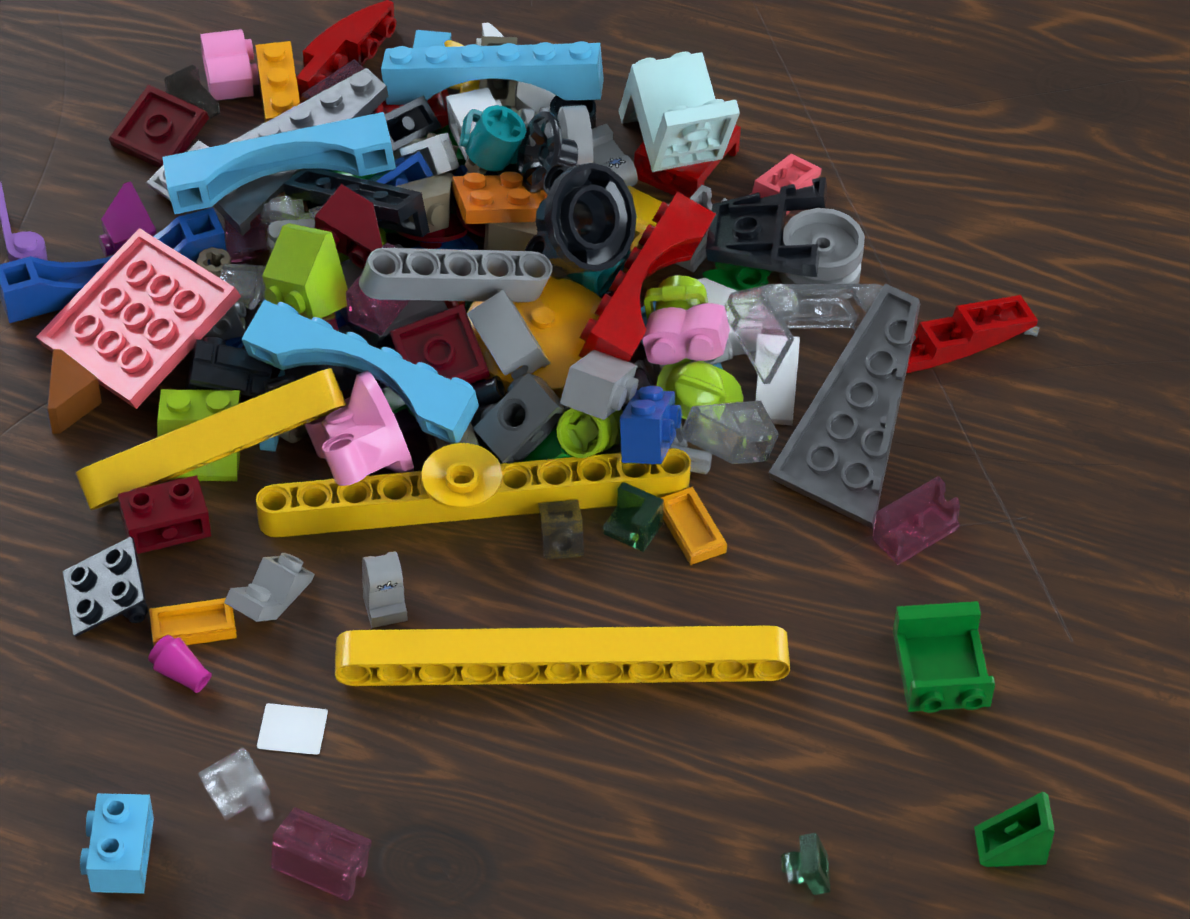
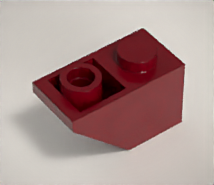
M341 184L315 215L314 228L332 232L336 249L348 256L357 267L364 269L370 253L375 249L383 248L374 204Z

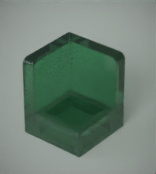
M622 482L618 488L617 507L604 524L603 534L644 552L663 525L664 500Z

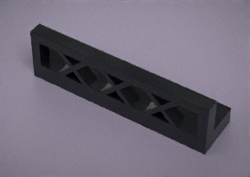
M317 168L302 169L283 183L286 197L307 201L308 210L319 212L342 184L374 204L378 227L419 237H424L430 232L422 192ZM411 215H413L414 222L408 219Z

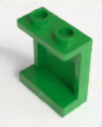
M978 601L897 606L893 635L908 712L923 711L933 713L939 710L960 708L976 710L981 707L991 706L995 680L993 676H988L978 630L981 618Z

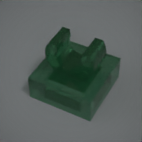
M817 833L800 835V852H786L781 855L783 873L788 872L789 884H800L806 881L813 895L830 892L828 854Z

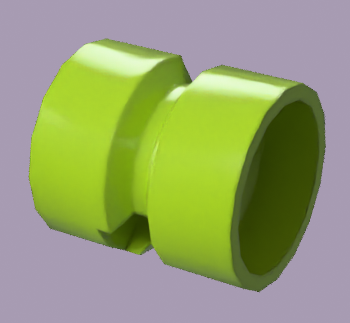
M572 408L565 411L559 418L557 425V438L561 447L571 456L587 458L619 445L621 442L620 416L623 410H616L605 420Z

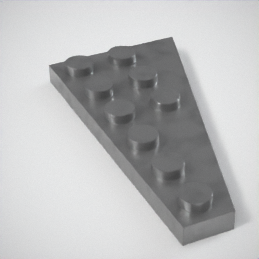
M886 283L884 284L769 471L770 479L874 529L920 309L918 298Z

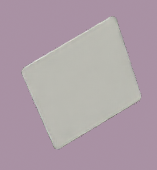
M266 704L257 748L318 755L321 749L328 710Z

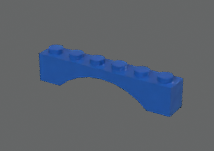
M213 207L178 216L166 228L153 236L197 263L199 253L205 249L214 247L227 251L225 232ZM30 256L0 264V299L9 323L63 309L112 256L83 262L47 261Z

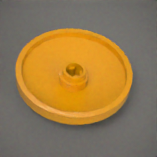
M550 276L537 300L513 303L550 361L549 365L546 367L542 366L531 374L542 378L561 398L570 366L581 359L578 355L585 341L579 337L590 318L598 321L599 316L594 313L602 298L574 281L565 278L558 280ZM474 301L468 312L485 301ZM469 318L490 373V377L484 379L488 380L493 376H499L507 392L509 385L514 381L511 376L512 373L506 376L502 373Z

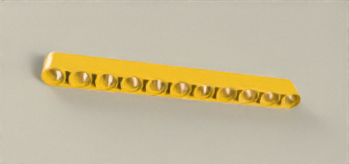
M669 448L662 464L622 463L621 453L592 455L587 458L568 457L500 464L502 468V484L497 494L487 503L471 509H452L432 500L423 488L422 471L366 476L357 483L346 486L336 484L335 479L273 484L262 488L256 496L258 524L260 530L267 536L288 537L654 503L660 497L689 488L691 459L686 452L676 448Z
M778 626L350 630L341 633L337 637L335 652L336 680L350 686L776 681L785 678L790 672L787 632Z

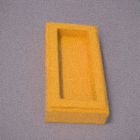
M693 486L657 499L656 508L690 565L727 553L725 539Z
M226 598L150 608L153 645L155 646L166 635H171L174 638L180 637L186 645L235 639L237 635L233 608L224 603Z

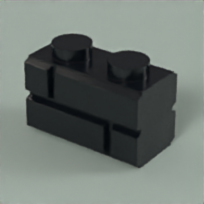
M205 337L203 340H196L191 351L185 390H240L241 403L266 393L263 382L270 380L272 365L249 356L244 345L241 348L227 346V342L218 337Z

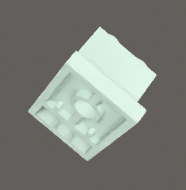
M679 52L670 58L660 60L645 58L639 60L636 64H632L619 108L622 124L639 122L652 172L723 159L740 114L736 100L724 102L723 99H715L702 52L694 54Z

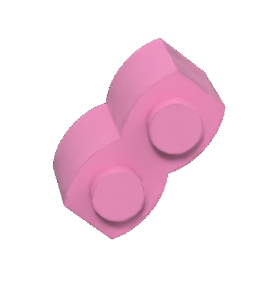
M242 29L200 34L202 59L211 101L254 96L253 85H259L257 64H250L249 61L254 60L252 40L245 39Z
M704 303L693 306L688 310L667 307L652 312L646 324V333L642 338L648 362L668 365L680 362L685 358L695 361H707L723 355L730 331L725 306Z

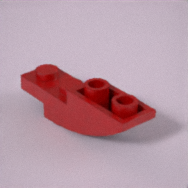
M386 0L352 13L322 32L303 50L304 69L296 77L300 104L328 89L336 77L345 72L347 66L359 70L368 59H372L375 56L378 47L386 38H390L396 29L397 21L394 18V2Z

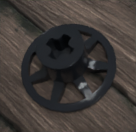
M547 111L539 112L530 120L526 126L527 132L518 148L517 171L523 176L522 185L531 193H538L543 190L545 178L543 174L547 173L554 164L560 162L567 166H573L578 161L577 143L574 140L562 138L561 127L557 117ZM544 119L540 130L538 122ZM529 135L536 142L535 146H526ZM524 154L532 156L533 160L523 166ZM530 175H532V185L527 180Z

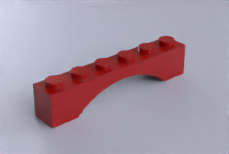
M679 192L675 194L670 204L664 201L661 203L652 219L653 222L657 223L656 227L648 224L638 242L643 248L640 250L634 247L624 264V267L629 269L628 272L625 273L620 270L609 289L614 292V295L611 297L605 294L594 313L599 316L598 321L590 318L579 338L584 340L585 344L578 355L579 357L583 358L591 351L597 350L630 362L646 333L640 304L642 283L659 269L674 263L691 260L716 213Z

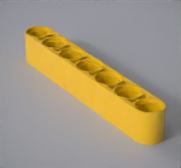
M332 368L321 370L78 470L75 474L90 510L99 509L119 501V493L131 491L135 488L161 484L327 416L333 411L347 406Z

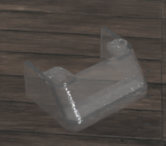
M769 284L735 291L730 294L724 306L728 322L763 384H770L794 341V337L788 328H853L856 331L883 286L879 284Z

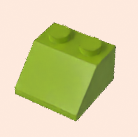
M291 223L283 225L262 275L266 288L264 292L265 299L276 305L278 302L286 303L296 309L299 315L308 319L313 317L322 319L352 304L332 232Z
M161 389L157 437L240 404V390ZM240 451L170 479V481L196 475L199 481H238Z

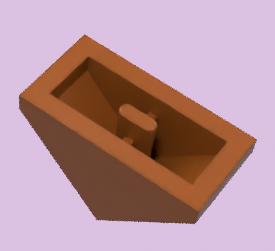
M53 349L47 409L52 434H60L99 406L102 400L98 378L62 349Z

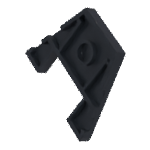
M826 177L812 179V186L796 189L794 184L783 186L780 189V194L760 198V194L755 193L714 203L712 211L716 213V216L708 230L705 248L707 261L817 277L820 257L818 244L782 246L786 211L825 208L827 198Z

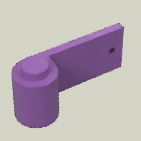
M0 182V220L9 262L30 256L48 261L45 241L42 236L31 231L12 234L2 183Z

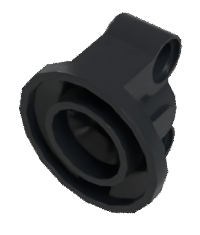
M560 162L554 164L546 173L543 182V189L548 195L540 203L536 211L537 235L530 239L524 251H534L545 255L552 264L550 276L558 280L571 273L597 272L614 267L627 255L635 237L637 216L633 196L624 180L609 167L595 163L567 166Z

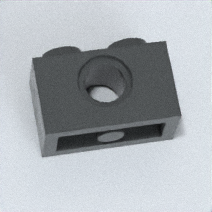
M530 373L516 378L509 385L508 393L498 403L487 407L480 415L481 421L473 428L503 463L522 462L557 427L559 418L565 411L569 410L567 406L560 404L561 399L542 378ZM524 408L525 419L521 425L516 426L515 415L520 409Z

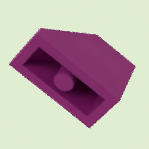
M132 182L124 183L101 218L104 234L99 235L98 238L105 257L113 256L139 228L151 236L157 234V230Z

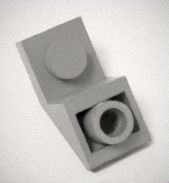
M281 553L280 556L263 557L252 584H248V587L230 588L224 603L256 622L277 620L311 583L315 574L303 568L304 562L291 554Z

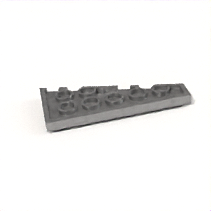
M365 68L229 143L370 115L389 96L387 86L368 68ZM302 169L281 171L255 179L225 195L213 207L243 236L251 228L250 222L259 213L265 215L273 207L272 201L281 192H285L283 183Z

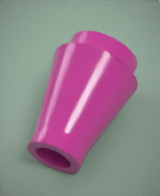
M164 636L156 643L148 657V661L153 664L154 671L190 688L195 693L200 692L212 676L180 637Z

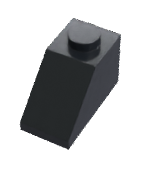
M424 95L385 114L393 153L411 141L426 137L428 133H433L442 127Z

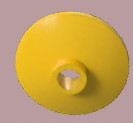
M470 443L450 444L434 451L427 458L421 473L422 485L427 495L442 506L452 509H471L487 503L497 494L502 484V468L498 459L481 446Z

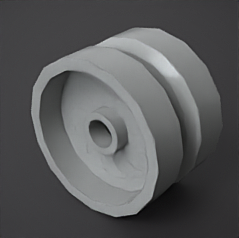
M825 208L805 210L790 218L783 230L782 246L818 244L820 257L817 277L779 272V277L784 287L795 297L811 303H832L841 301L852 294L860 281L861 261L864 251L865 235L860 225L845 213Z

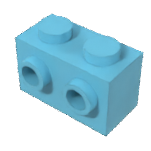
M97 793L95 811L88 810L86 817V835L91 837L89 848H82L80 858L81 875L88 876L91 892L144 893L154 821L150 795Z

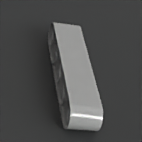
M378 248L370 253L360 276L359 286L365 295L378 300L486 301L501 290H504L512 302H532L540 297L552 273V264L545 255L534 251Z

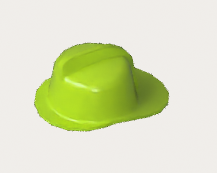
M685 358L680 362L665 365L657 377L656 386L663 388V391H675V405L681 406L682 419L702 427L715 430L729 427L738 419L743 409L744 397L741 386L735 377L725 370L704 361Z

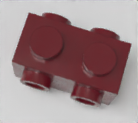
M197 475L183 479L178 478L149 487L135 488L118 494L127 538L130 536L134 538L137 554L211 537L208 509Z

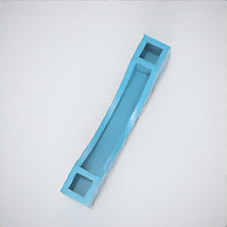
M584 41L572 44L543 42L535 45L507 43L498 46H480L476 44L461 47L434 45L424 48L399 46L385 49L381 67L383 83L387 86L389 95L386 98L387 105H405L423 95L427 101L433 95L451 86L481 79H508L532 84L550 91L565 101L601 100L604 81L600 43H587Z
M384 112L162 157L167 189L174 215L212 207L225 195L238 187L260 177L281 171L317 168L343 171L360 177L396 169Z
M263 300L242 337L249 356L281 370L322 364L347 367L359 372L368 370L375 379L386 384L402 398L414 414L423 432L451 444L460 442L479 407L475 390L465 380L453 377L452 380L438 375V372L428 364L417 362L415 365L404 360L398 352L391 348L382 347L380 350L369 345L363 337L356 333L347 332V334H343L334 330L328 322L321 318L313 317L308 319L299 315L296 309L283 302H278L276 305Z

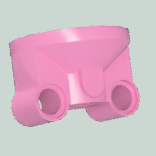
M368 370L356 375L351 396L345 399L347 406L305 424L317 456L326 458L335 482L340 486L357 483L370 473L381 468H386L394 473L414 472L412 458L397 420L380 386Z

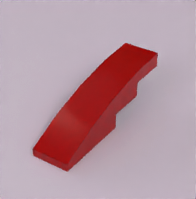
M1021 295L958 305L952 317L919 323L917 331L914 333L906 374L952 362L1000 344L1037 326L1038 319Z

